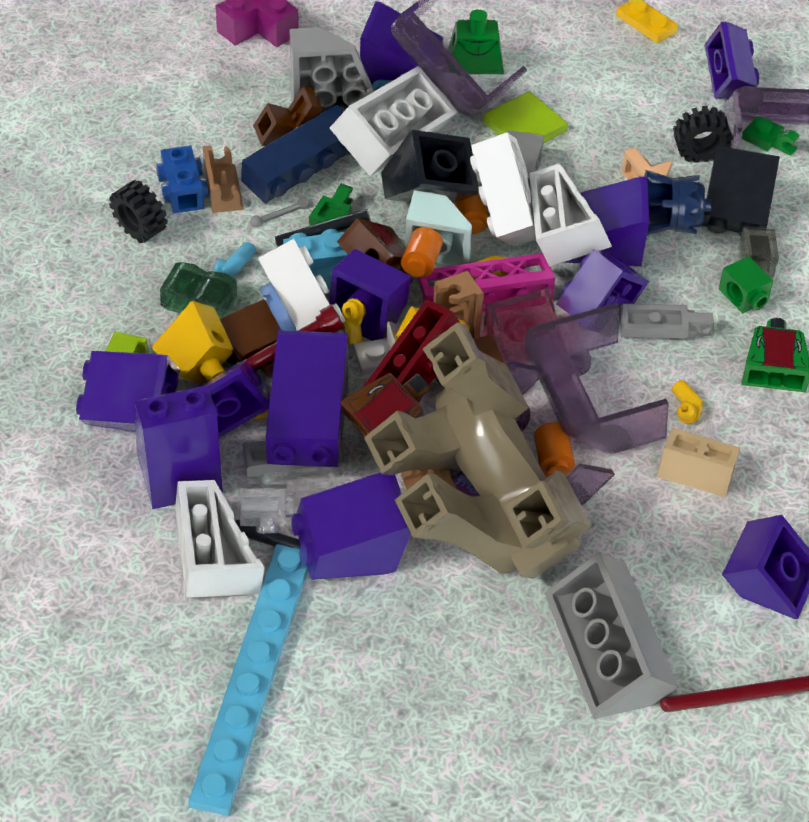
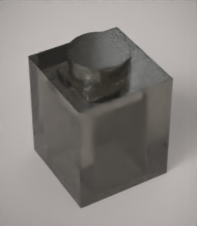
M743 228L738 247L739 260L749 256L770 278H774L779 259L775 229Z

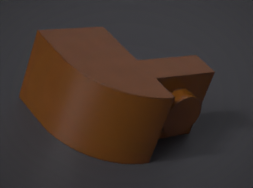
M303 86L289 108L267 103L253 124L261 146H267L320 114L323 108L313 88Z

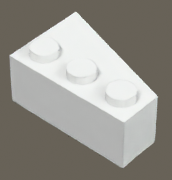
M507 132L471 145L474 153L470 157L471 165L475 174H479L482 186L479 187V194L483 204L488 205L490 217H487V224L493 236L496 235V238L513 247L535 241L532 196L527 180L530 177L517 139Z
M560 163L529 173L536 241L549 266L590 254L593 249L600 251L612 247L599 218L590 209L587 201L578 192L575 184Z
M292 239L258 258L297 331L316 321L315 317L321 314L319 310L330 305L325 297V294L330 291L321 274L314 277L309 268V265L314 262L305 245L299 248L295 240ZM335 303L333 307L343 323L346 320Z
M215 480L178 481L175 511L186 598L260 594L265 567L260 558L256 559L249 547L248 537L245 532L241 533L234 520V513Z

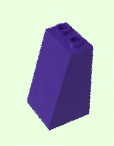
M278 330L265 436L267 464L318 467L339 466L345 419L340 402L348 396V333Z
M208 385L135 401L136 451L152 509L176 504L178 481L215 480L223 494L217 411Z

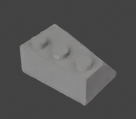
M321 27L290 29L292 102L303 86L313 88L323 108L320 112L321 114L335 105H339L345 111L350 105L374 92L355 45Z

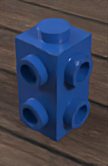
M192 146L160 150L161 163H156L158 181L165 182L164 185H161L164 204H171L173 214L204 209L203 198L209 197L206 178L200 179V176H203L200 157H194Z

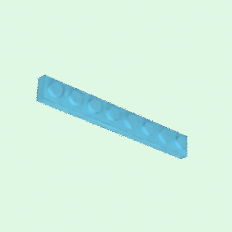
M276 544L189 798V808L229 816L308 573L307 565H303L301 562L300 549Z

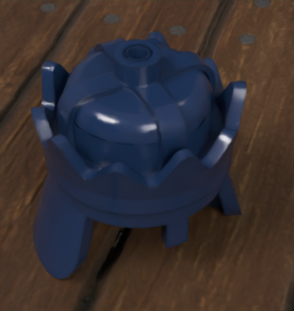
M645 170L644 177H647L649 206L647 235L666 230L697 234V230L692 227L701 226L704 221V212L711 211V199H705L704 185L700 182H695L700 179V175L670 178Z

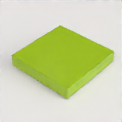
M530 91L484 113L482 120L497 135L504 134L507 130L543 135V143L568 130V123Z

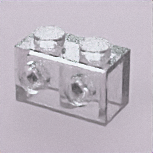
M244 484L241 487L240 526H256V532L277 533L280 526H286L288 517H294L295 493L288 492V484Z

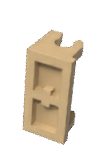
M672 427L663 449L657 477L726 497L740 447Z

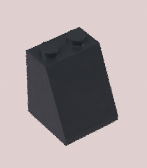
M412 129L381 172L385 199L411 202L414 190L446 195L452 203L476 196L479 193L477 175L472 168L470 157L473 156L470 138Z
M717 145L706 199H711V211L704 212V221L701 226L707 227L713 233H725L726 230L738 232L741 237L746 239H756L758 236L764 237L768 225L780 156Z

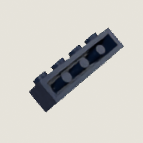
M335 105L242 160L241 182L266 204L274 198L283 196L287 190L297 184L306 182L320 170L331 167L335 161L345 155H351L330 129L344 110L339 105Z

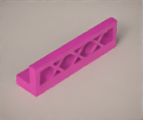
M543 253L434 268L429 276L417 278L423 294V303L426 299L432 302L434 300V286L429 287L428 281L442 280L466 271L477 278L475 282L484 293L482 312L553 302L555 276ZM539 265L542 271L530 272L525 270V268ZM495 271H505L510 274L499 277L493 273Z

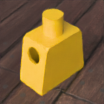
M191 301L152 346L157 354L168 355L180 368L179 376L181 378L200 384L225 372L222 364L233 352L231 342L214 307Z

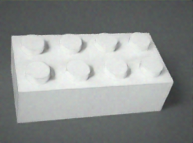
M417 66L350 105L333 123L330 129L357 160L359 165L369 176H372L387 165L412 129L439 133L458 112L425 72Z

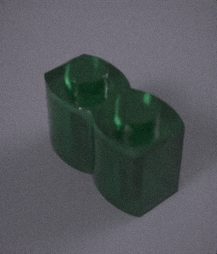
M184 262L174 264L160 288V305L163 308L181 313L191 301L214 307L219 319L227 316L237 298L236 279L222 272H206L195 264Z

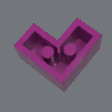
M225 0L215 5L217 32L235 46L259 34L275 47H279L290 40V29L299 28L298 9L286 0Z

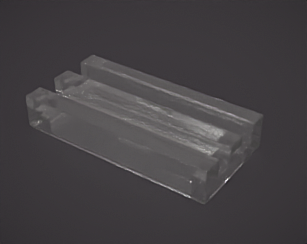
M313 467L262 474L267 508L300 504L303 497L337 487L333 467ZM328 478V480L307 483L309 479ZM293 482V485L272 487L273 484Z

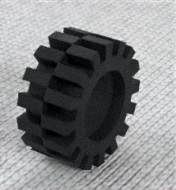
M702 106V111H698L697 107H695L690 115L686 111L682 114L684 120L678 118L676 121L677 126L673 128V135L679 154L687 162H690L692 158L694 163H699L701 159L704 162H709V158L713 157L714 159L717 145L729 148L732 145L733 135L727 117L722 110L718 112V109L713 106L710 111L708 106ZM712 132L706 137L694 138L701 133Z
M132 180L111 194L109 206L114 210L112 212L113 217L119 220L117 222L119 227L123 226L124 232L126 234L130 233L133 239L137 238L138 243H145L167 227L168 220L165 218L167 214L165 210L161 209L163 206L162 202L156 200L155 197L157 195L155 192H149L150 187L145 184L143 186L142 181Z

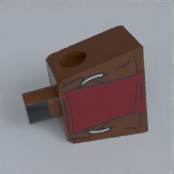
M357 218L337 241L347 254L357 249L406 273L401 265V259L406 247L390 226Z
M388 373L346 397L340 404L342 412L365 437L396 411L405 412L413 418L424 416L423 408L417 401L430 390V387L418 373L403 385L391 373Z

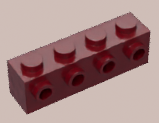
M426 299L363 387L388 373H391L401 385L418 373L430 385L437 375L433 370L432 361L427 358L423 348L454 324L460 323L453 311Z

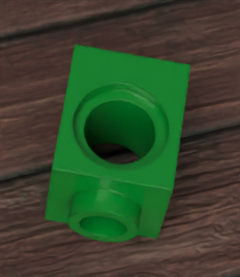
M748 256L723 268L718 289L743 314L751 309L759 310L768 303L773 280Z

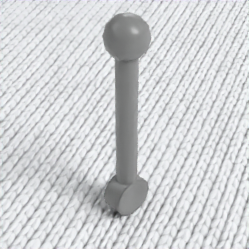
M300 198L294 205L261 217L254 215L251 217L250 224L257 228L268 220L298 209H307L310 206V200Z

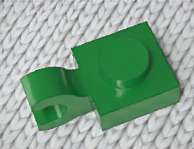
M757 116L742 132L743 140L767 152L773 147L791 156L797 150V146L792 145L799 138L797 132L793 130H786L784 132L783 126L761 116Z
M341 183L332 198L323 195L309 215V225L351 214L352 206L350 204L353 202V198H350L349 195L353 191V187Z

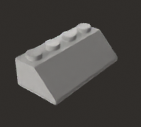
M599 551L545 592L594 719L652 706L678 688V684L626 563Z

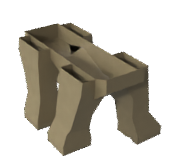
M457 322L423 348L427 358L433 363V370L442 387H445L435 395V411L417 418H413L405 412L396 411L365 436L364 439L381 473L391 476L409 470L461 469L480 494V496H469L453 488L438 475L428 473L395 499L413 538L450 542L470 552L499 573H511L518 570L521 577L534 579L582 546L578 537L593 526L566 475L558 470L548 477H545L515 420L529 406L507 365L479 351L466 325Z

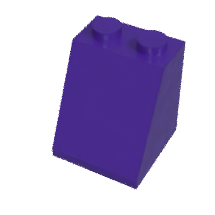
M375 1L360 37V59L371 85L380 79L395 80L400 75L419 66L435 86H438L440 79L439 67L444 68L447 59V50H443V37L382 2Z
M640 176L580 192L590 209L599 218L612 247L600 250V252L620 259L628 266L642 267L649 227L647 177ZM587 255L568 260L564 263H581Z
M91 351L90 360H86L83 366L82 376L83 380L86 381L84 394H79L76 404V413L80 415L79 420L86 425L136 432L135 401L176 392L180 368L168 355Z
M381 472L301 498L297 513L292 515L291 526L293 534L299 537L301 562L303 565H307L311 580L384 575L396 572L411 532L395 502V499L402 494L395 474L389 476Z

